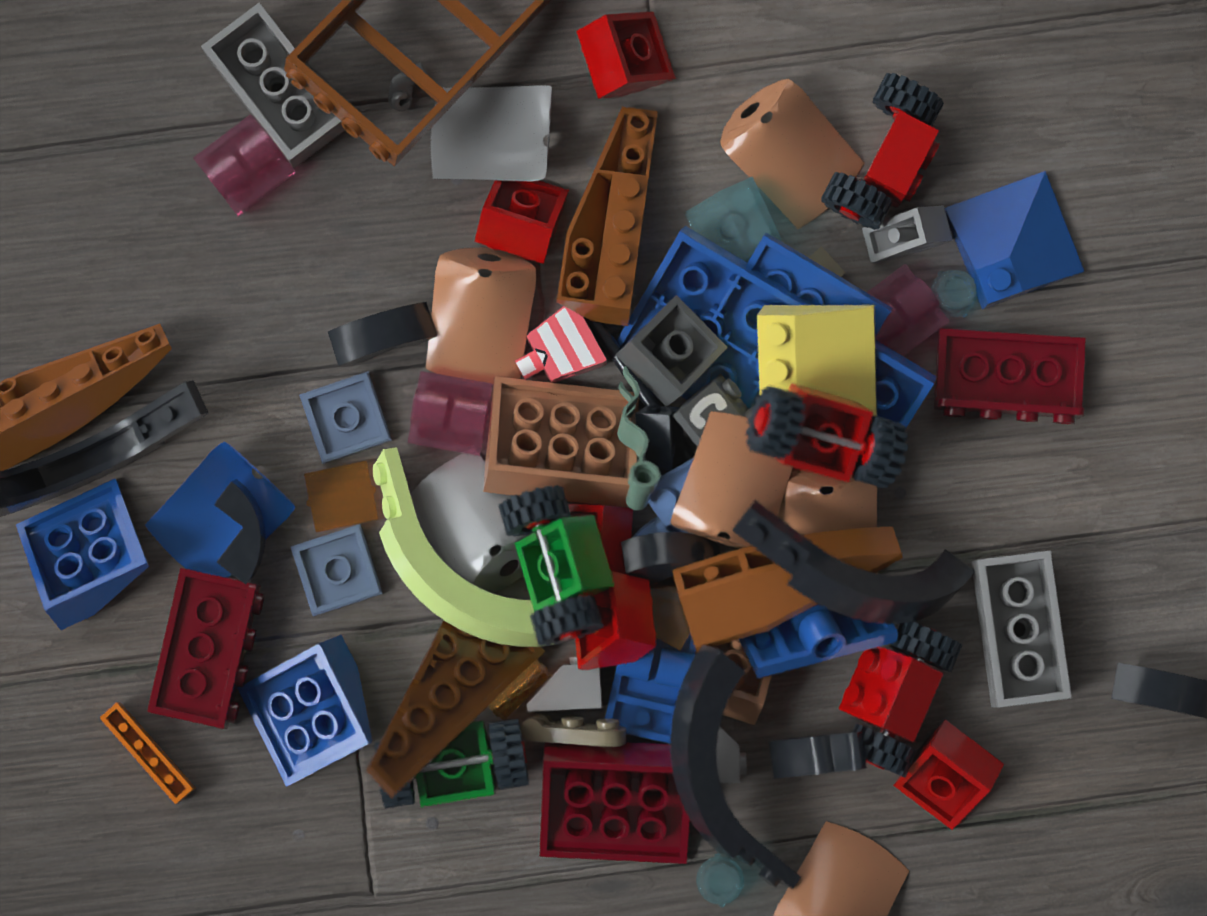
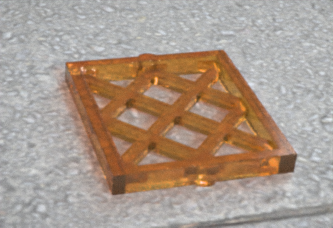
M536 659L488 707L496 717H500L505 721L552 674L543 663L541 664Z

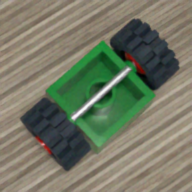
M557 485L554 487L546 486L543 489L541 487L535 488L530 492L527 490L522 492L521 495H514L510 497L511 499L502 501L498 506L506 535L513 537L522 534L523 536L529 535L516 542L515 547L534 609V613L530 615L538 645L550 646L554 643L555 645L561 644L564 641L569 642L575 638H582L586 634H592L596 630H600L604 625L595 595L615 585L594 515L571 517L563 487Z
M519 719L489 723L492 750H489L484 720L472 722L415 776L420 806L424 807L495 795L493 764H495L499 790L529 785L526 764L527 755ZM381 741L374 743V744H375V745H374V750H375V751H376V749H377V747L379 746V744H380ZM413 779L393 798L380 786V794L382 795L385 809L415 804Z

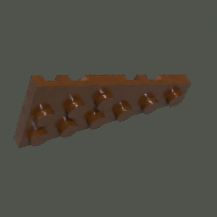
M443 620L366 772L393 798L527 671L545 651L540 646H512L484 640L466 633Z

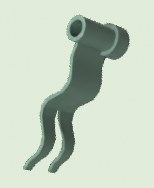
M624 366V377L632 387L635 396L633 397L626 390L622 382L619 383V391L629 403L623 408L617 435L619 440L634 450L639 458L638 462L631 467L628 476L629 490L626 503L633 510H642L647 506L650 494L657 487L660 473L654 464L644 461L648 448V437L645 431L629 421L634 414L640 388L638 382L629 373L627 366Z

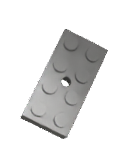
M257 3L201 46L212 64L293 168H296L345 131L341 125L342 121L332 112L327 114L322 111L314 102L313 95L305 88L302 90L296 88L291 83L293 79L286 77V72L284 71L286 57L295 48L260 3ZM274 85H284L280 91L272 92Z
M1051 550L972 561L971 565L974 570L973 580L991 707L999 708L1071 698ZM1016 622L1021 623L1025 628L1024 634L1020 637H1016L1013 632V626Z

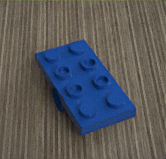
M650 588L653 599L652 611L654 629L656 630V647L636 662L616 666L605 719L619 720V726L626 728V734L671 744L670 736L676 699L683 679L695 657L696 648L679 594Z
M817 604L768 631L739 639L757 678L897 642L898 631L894 624L873 623L854 619Z

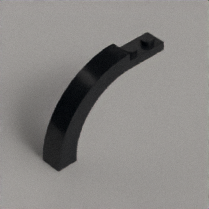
M194 380L183 382L124 420L79 443L40 459L0 471V517L46 502L115 472L166 444V439L209 414Z
M754 500L732 529L733 532L792 575L787 585L800 594L837 613L873 623L903 624L929 617L945 606L974 573L973 569L946 549L930 567L914 574L890 576L861 570L838 560L816 546L757 500Z
M702 645L683 679L672 718L670 736L671 762L679 797L695 828L717 852L732 859L737 857L750 867L755 864L761 869L758 875L775 888L780 883L793 889L801 877L741 825L730 809L722 791L717 767L718 732L727 702L738 682L745 674V671L721 650Z

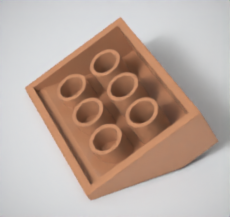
M495 376L483 492L521 495L522 492L527 490L530 492L535 488L541 487L543 489L546 486L554 487L557 485L563 487L568 502L629 508L626 503L629 490L628 476L631 467L637 463V454L634 450L623 444L617 435L623 408L629 402L619 390ZM638 398L637 403H636V406H635L634 414H633V416L629 419V421H631V422L634 423L635 425H636V416H635V413L638 412V409H639V398Z

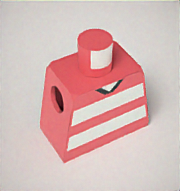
M565 306L527 335V340L533 351L515 360L525 380L544 370L551 383H557L607 365V359L583 316Z

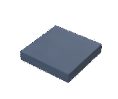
M368 371L299 395L323 465L392 441Z
M361 524L291 546L313 617L383 594Z

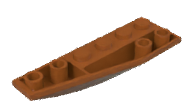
M622 106L567 230L557 303L590 321L628 326L658 111Z
M161 324L29 369L12 378L1 381L0 471L9 469L63 440L116 403L140 382L172 349Z
M893 526L852 528L803 535L831 556L867 572L876 573L903 558ZM753 546L737 549L672 570L697 652L702 645L716 647L768 631L818 604L787 585L792 575Z

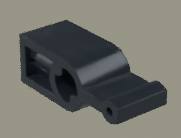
M648 405L635 413L636 426L645 431L648 437V448L644 461L654 464L658 468L661 477L682 465L684 461L683 428L673 416L680 407Z
M862 731L788 738L769 742L774 779L867 769Z

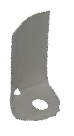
M552 86L468 88L431 129L433 179L531 182L546 178L550 142ZM452 88L443 89L448 93ZM548 134V144L546 147L543 139Z
M473 448L431 472L410 495L420 527L436 554L463 579L480 589L494 593L513 584L524 575L515 543L529 535L523 536L522 534L517 537L506 535L498 505L505 499H511L510 497L514 495L483 492L485 461ZM495 545H500L502 547L501 551L497 555L491 556L489 554L490 549ZM513 559L519 561V565L513 573L508 576H500L502 566Z

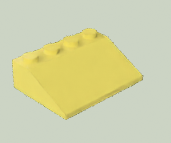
M764 305L757 315L760 395L761 390L767 388V386H774L789 391L791 383L856 401L873 411V415L877 416L875 305Z

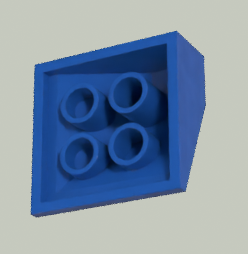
M1045 171L944 208L982 310L1084 272Z
M116 478L16 524L44 610L60 630L95 615L149 567Z
M342 634L309 648L244 684L243 688L238 687L243 701L286 787L372 743L358 666Z

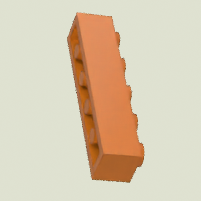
M121 702L115 703L100 717L103 723L175 805L179 804L196 789Z

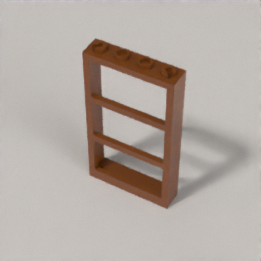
M342 0L286 57L284 71L286 72V77L293 79L291 83L300 90L305 88L314 96V102L322 111L327 114L332 112L342 121L341 125L347 133L354 138L360 136L370 145L369 150L378 160L388 161L395 167L551 0H535L501 37L459 0H437L490 46L487 52L448 93L356 13L367 0ZM345 23L352 27L437 102L435 107L399 145L393 142L305 65Z

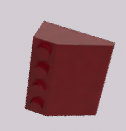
M545 742L539 857L687 864L690 818L681 802L674 780L671 744L626 742L625 745L609 747Z

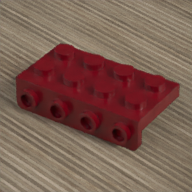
M940 328L938 330L934 409L943 410V416L965 417L966 411L980 412L981 419L1000 420L1002 419V414L1016 415V421L1038 422V417L1043 416L1053 417V423L1075 424V419H1080L1085 415V408H1082L1086 338Z
M180 568L147 712L213 726L223 730L228 729L229 723L235 724L240 707V702L235 701L237 688L244 687L248 673V666L243 665L246 650L252 651L256 638V630L251 629L254 614H261L265 594L259 593L261 585L253 583L244 584L242 581Z

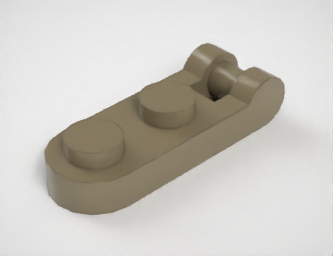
M538 713L524 721L521 726L522 735L530 741L609 747L626 744V728L619 726V720L599 719L597 724L584 723L583 717L566 716L562 717L561 721H554L547 713Z

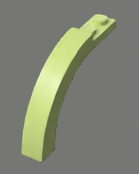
M397 447L383 449L373 465L374 481L377 485L381 486L383 493L382 509L384 516L387 518L379 534L393 567L406 586L432 612L466 633L499 644L539 647L530 615L534 613L531 600L506 598L480 589L456 574L436 554L420 527Z

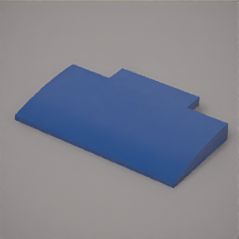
M684 226L678 233L630 316L628 326H625L619 335L617 342L623 348L642 327L677 295L728 347L681 397L687 400L719 374H722L726 380L731 379L737 385L742 395L740 399L749 409L752 405L756 406L755 398L758 394L760 395L757 315L764 305H875V337L890 314L892 307L768 233L764 234L747 263L689 227ZM875 340L877 416L902 423L907 428L934 385L937 376Z

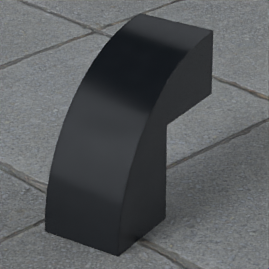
M427 302L376 313L328 331L338 366L362 363L392 349L416 346L437 337Z
M238 479L230 482L214 505L243 528L218 559L217 563L244 584H247L256 574L264 554L265 525L255 498Z
M683 532L652 533L621 542L626 574L647 579L650 585L674 576L673 569L721 555L719 545L695 534Z
M1118 663L1111 699L1207 719V680Z

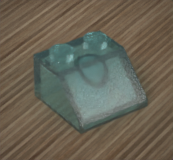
M753 176L717 192L684 213L692 230L747 263L765 233L783 242Z

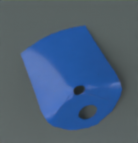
M226 442L219 444L207 455L145 526L162 547L186 569L228 578L231 573L219 565L217 561L243 527L217 508L214 503L230 482L238 479L255 498L264 520L265 540L291 515L296 507L273 483ZM252 469H255L263 478H255L252 474Z

